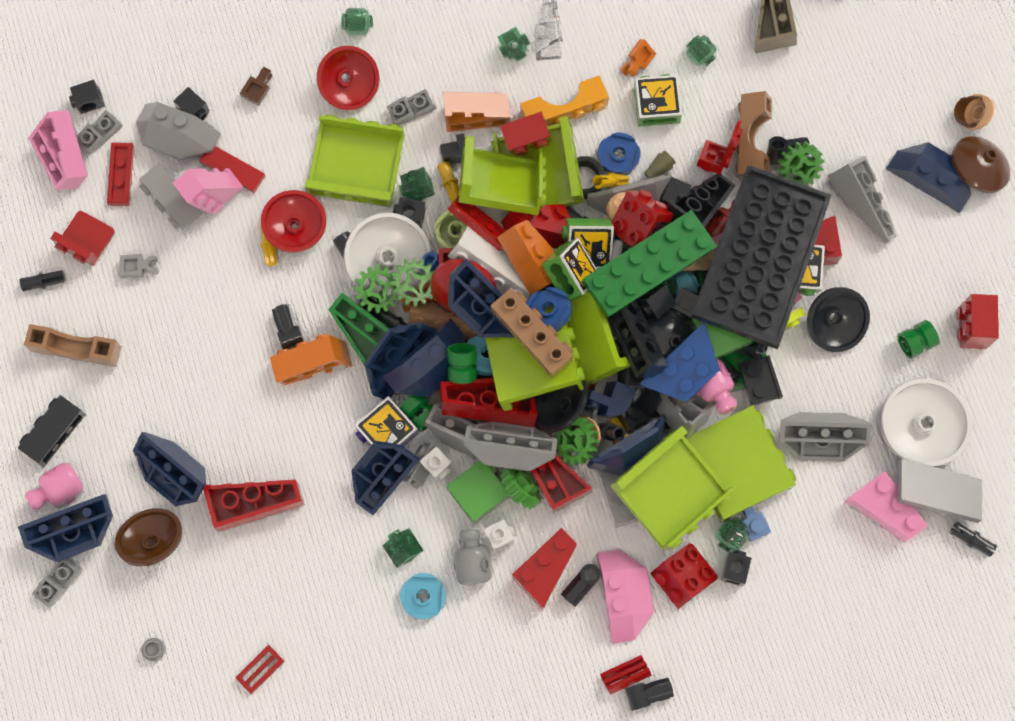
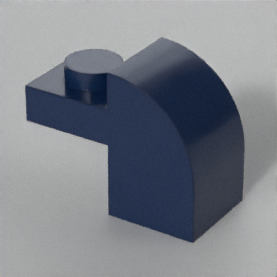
M618 381L607 382L603 394L589 390L586 406L597 409L596 416L598 417L619 416L630 407L636 389Z

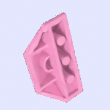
M621 550L597 553L612 643L635 640L654 614L647 568Z

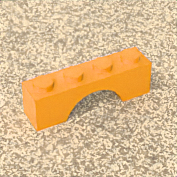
M599 75L580 82L577 96L565 105H552L539 96L520 103V113L523 118L542 111L547 126L559 124V117L568 116L569 119H579L591 111H602L608 106L609 96Z

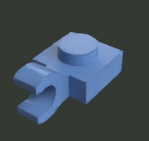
M753 506L742 511L745 520L740 523L750 542L771 532L762 512L755 514Z

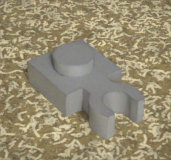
M142 254L120 255V277L122 279L144 277L143 271L157 274L159 273L158 268H151L150 264L152 262H159L156 256H149L143 260Z

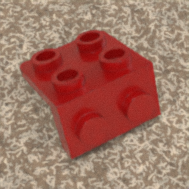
M737 120L726 147L706 139L696 166L701 167L704 171L714 172L721 175L723 168L728 169L732 155L743 132V129L740 128L742 121Z
M645 190L627 191L612 220L614 234L631 247L648 238L657 222H670L674 215L667 210L668 207L664 203L652 199V195Z
M78 211L63 235L54 231L50 239L55 244L54 248L61 253L66 254L68 252L79 263L84 264L86 262L94 266L115 234V230L91 215Z
M692 543L684 546L650 573L677 609L681 608L718 579L715 571Z

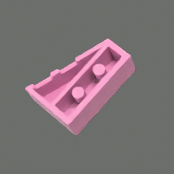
M69 110L47 112L28 139L56 190L78 188L87 177V172Z
M206 168L188 169L173 182L187 203L210 215L221 211L224 207L223 205L244 188L229 168H225L224 172H220L218 168H213L212 172H208Z
M885 471L845 501V503L861 511L864 516L871 518L903 542L908 541L928 526L913 506L897 502L898 487Z

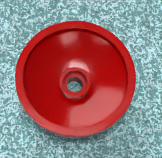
M336 47L330 50L318 65L316 73L318 90L330 105L338 109L355 110L365 106L373 99L379 87L380 77L377 64L369 53L359 47ZM343 74L348 76L346 82L342 81L341 77Z
M288 190L278 193L266 203L261 214V228L266 240L275 248L289 253L303 252L314 247L323 237L326 229V214L321 203L311 194L299 190ZM296 224L298 228L292 229L290 226Z
M452 259L443 262L435 269L431 278V291L434 298L443 308L452 313L454 312L448 307L450 274L464 259ZM470 261L496 287L491 274L481 265Z

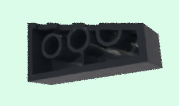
M722 174L713 175L699 186L696 185L690 191L680 194L674 200L668 201L666 203L667 210L674 215L670 222L661 223L667 226L692 210L705 227L736 185Z

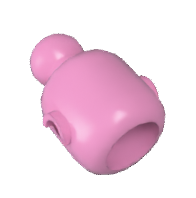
M716 358L720 372L697 395L707 402L715 401L717 411L724 415L737 407V401L729 394L734 388L731 374L727 371L723 362Z
M61 463L49 471H45L38 479L40 487L36 490L27 491L24 496L33 510L41 509L47 501L54 506H59L63 503L69 504L82 492L83 484L69 463Z

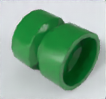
M923 320L915 324L913 329H906L897 334L898 343L902 351L910 359L923 353V349L929 350L939 345L940 342L936 329L928 320Z
M469 343L450 345L447 348L448 363H450L448 367V380L457 384L474 382L477 379V365L475 364L477 361L476 346Z
M410 395L401 404L399 409L408 419L412 418V423L419 432L427 429L425 422L433 404H428L427 397Z

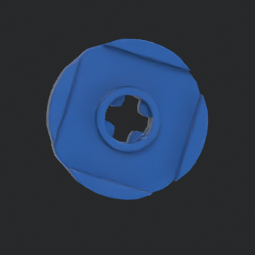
M617 132L601 141L597 157L606 172L615 173L616 175H629L639 163L641 150L632 136ZM618 150H622V154L625 156L616 158L613 152L616 153Z
M549 287L540 293L537 291L530 296L526 303L530 309H537L543 317L541 321L546 326L550 324L556 332H559L561 327L571 317L572 305L567 295L558 288ZM553 306V311L546 314L544 308Z

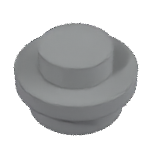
M157 638L146 640L142 646V655L149 661H158L165 653L164 643Z

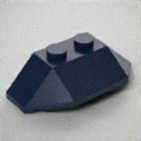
M929 142L898 150L886 167V170L958 213L962 211L971 196L970 186L957 174L953 166L952 156Z
M465 258L450 274L448 307L479 337L514 338L511 332L491 311L490 305L503 294Z
M450 318L382 375V377L397 394L430 397L440 388L441 382L449 381L448 367L450 363H448L447 348L452 344L465 343V335Z
M418 322L387 330L364 363L370 391L373 396L381 399L393 396L395 391L382 375L436 331L437 328L423 322Z
M662 414L593 457L586 465L590 469L621 475L662 441L666 420L665 415Z
M141 432L133 448V453L135 457L137 456L138 465L144 480L175 507L197 502L206 485L205 467L175 442L147 432Z
M374 441L351 470L355 503L371 515H374L419 462L420 458L403 445Z
M103 494L20 525L18 529L24 548L52 561L60 562L101 546L113 513L107 495Z

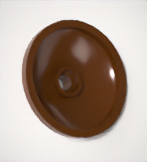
M968 136L962 138L954 146L952 151L953 166L957 174L967 185L980 192L996 193L1008 184L1010 180L1008 160L994 143L981 137Z
M152 508L141 511L131 516L118 530L115 538L116 551L125 563L132 566L142 567L159 563L170 556L180 544L183 535L182 524L173 512L166 509Z

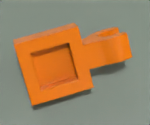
M639 39L628 54L631 60L621 67V72L625 76L629 73L634 77L638 69H646L656 55V52L645 39Z

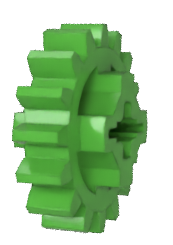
M796 142L795 148L789 145V152L781 153L784 158L778 160V163L782 166L778 167L777 171L781 173V177L806 186L808 182L813 185V179L820 178L818 172L824 171L820 164L825 163V160L821 158L823 154L817 150V147L813 144L809 145L807 142H804L803 145ZM805 153L811 154L812 157L806 156Z
M413 257L411 263L404 259L403 267L399 264L396 265L399 271L392 272V276L396 279L391 280V285H396L392 290L393 293H400L398 300L405 298L406 305L413 301L414 306H417L419 300L426 304V297L433 298L431 294V278L435 270L430 271L431 263L425 266L423 258L418 263L415 257ZM413 267L420 268L425 272L420 273L414 271ZM405 271L406 279L400 283V277ZM411 274L416 280L420 279L418 281L419 290L414 284H409L411 283ZM428 280H430L429 287H428V289L424 292V291H423L424 283H426V282H428ZM408 290L412 291L416 294V296L409 295L405 292Z
M376 265L373 271L369 266L367 267L368 273L361 271L360 276L362 278L354 280L359 284L358 287L353 288L354 291H358V295L354 298L361 299L362 301L359 306L362 307L366 304V311L368 312L372 308H374L375 313H379L380 308L386 312L388 311L387 305L394 307L395 303L393 300H398V295L392 292L396 285H391V280H394L392 272L390 274L387 273L388 267H384L381 271L380 266ZM376 274L386 277L388 281L380 280ZM368 278V287L363 290L364 282ZM375 283L377 286H382V289L379 291L380 295L373 293L372 289L375 288ZM391 288V295L388 298V300H386L387 291ZM373 297L378 304L371 303L366 298Z
M580 416L566 429L555 432L557 434V437H554L557 439L556 450H559L557 456L563 458L564 463H571V465L586 464V459L593 458L591 453L598 452V449L594 446L600 443V440L595 439L599 431L592 430L595 424L588 423V418H581ZM574 426L580 427L579 429H573ZM572 452H574V453H575V452H578L579 454L576 455V456H574V455H572L571 453H572Z
M505 468L501 471L500 477L503 479L501 482L514 502L522 503V506L524 508L528 507L529 510L541 503V491L529 472Z

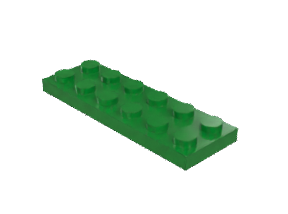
M690 210L583 278L582 283L605 316L609 318L716 249L717 245L694 212Z

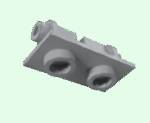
M424 443V445L421 444L418 447L415 455L420 460L403 480L404 482H411L410 485L416 489L419 486H423L429 476V472L424 469L420 461L435 448L433 443Z

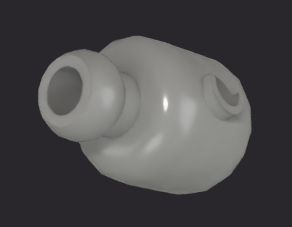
M478 529L461 530L459 532V539L462 542L463 548L457 549L454 553L456 580L461 585L486 583L492 577L490 551L485 546H479L480 531Z

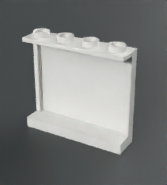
M476 205L502 226L501 221L508 212L502 209ZM466 226L448 257L451 259L466 258L481 265L491 274L497 289L502 294L512 288L515 292L520 291L528 300L530 294L504 249L502 248L501 251H498L470 227Z

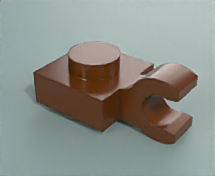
M263 67L256 79L250 76L239 93L241 97L259 106L270 89L266 84L273 76L271 70Z

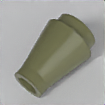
M664 150L662 153L657 154L644 174L648 179L661 176L673 169V165L676 162Z

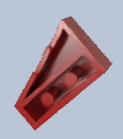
M549 204L540 207L538 215L509 211L502 219L501 224L505 230H508L514 225L528 220L552 248L557 249L565 243V239H562V226H566V218L571 217L564 204Z
M555 455L554 459L530 471L553 513L593 492V488L557 455Z

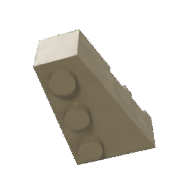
M761 0L755 39V53L797 45V32L790 0Z

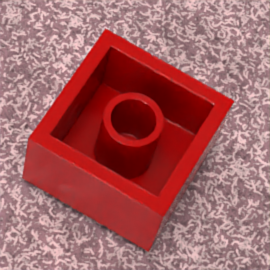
M542 111L500 125L508 151L511 154H516V156L528 153V148L534 146L536 149L549 145L548 142L552 140Z
M971 294L957 308L956 317L957 320H960V328L957 330V341H960V348L987 349L999 338L998 295Z

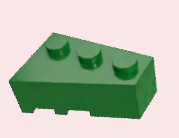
M341 293L328 310L364 365L388 328L344 293Z

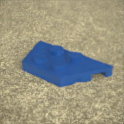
M702 323L666 358L668 366L654 377L645 378L640 384L688 402L720 372L707 326Z

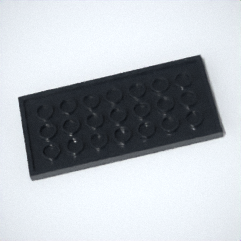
M748 165L691 318L778 350L832 195Z

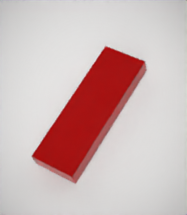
M111 143L107 194L108 206H130L134 155L133 143Z
M216 146L211 153H204L199 160L202 165L211 170L218 168L220 172H224L225 168H229L242 186L253 193L257 191L266 177L262 171Z
M458 195L447 210L498 251H501L503 247L497 237L507 230L477 206L460 203Z

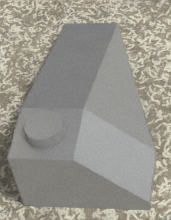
M865 156L827 175L831 188L885 243L896 237L889 213L882 208V193H877L874 182L877 179Z
M601 439L597 447L598 452H593L594 457L613 446L615 440ZM599 471L616 528L639 522L610 487L624 473L615 475Z

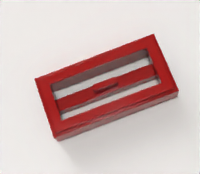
M268 644L235 678L250 694H253L285 661ZM270 652L272 655L244 681L243 677ZM276 659L277 662L250 687L249 684Z
M642 655L601 673L600 676L611 695L652 676Z

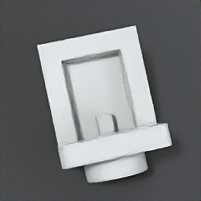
M437 447L420 461L435 482L439 479L443 481L452 472L450 470L452 462Z
M504 519L485 528V533L493 549L503 545L507 547L514 543L516 533L512 525H507Z

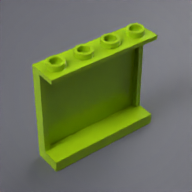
M331 114L319 115L320 126L309 179H306L305 183L306 193L320 197L392 207L405 138L404 128L395 124H389L388 126L380 125L375 121L360 122L355 118L341 119Z
M568 116L559 117V124L547 126L552 140L548 142V146L543 147V157H546L544 168L546 169L544 180L546 188L544 194H546L545 205L564 204L567 207L585 202L572 124ZM496 132L493 133L494 141H491L492 152L516 155L508 151L504 137H498ZM535 146L528 148V153L519 156L537 159L539 149H536Z
M466 135L461 160L459 202L538 215L540 207H544L546 201V194H544L546 182L544 181L546 176V169H544L546 157H543V148H539L537 159L474 149V137Z
M587 290L585 294L570 300L572 313L571 321H568V327L573 328L576 340L572 341L573 347L577 346L580 360L577 361L578 367L582 366L588 387L629 367L630 364L626 357L619 358L607 318Z
M553 306L544 308L545 313H551ZM568 323L561 327L556 337L561 343L565 341L572 348L573 361L553 379L515 337L485 338L498 401L504 411L513 409L512 402L578 384L580 390L583 389L582 380H585L582 366L578 367L577 361L580 360L577 346L573 347L572 341L576 340L573 328H569Z
M754 405L694 433L688 439L727 489L731 487L735 489L729 494L731 498L722 506L718 504L713 508L721 523L787 489H792L796 485L794 472L786 467L783 452L781 449L776 448L773 433L770 429L765 428L763 424L764 417L759 409H755Z
M683 426L673 430L610 485L662 550L676 548L682 542L681 537L687 533L689 535L699 527L697 523L702 518L706 520L715 513L713 508L718 504L720 506L725 504L731 498L729 494L735 490L733 487L727 489L685 438L688 432Z

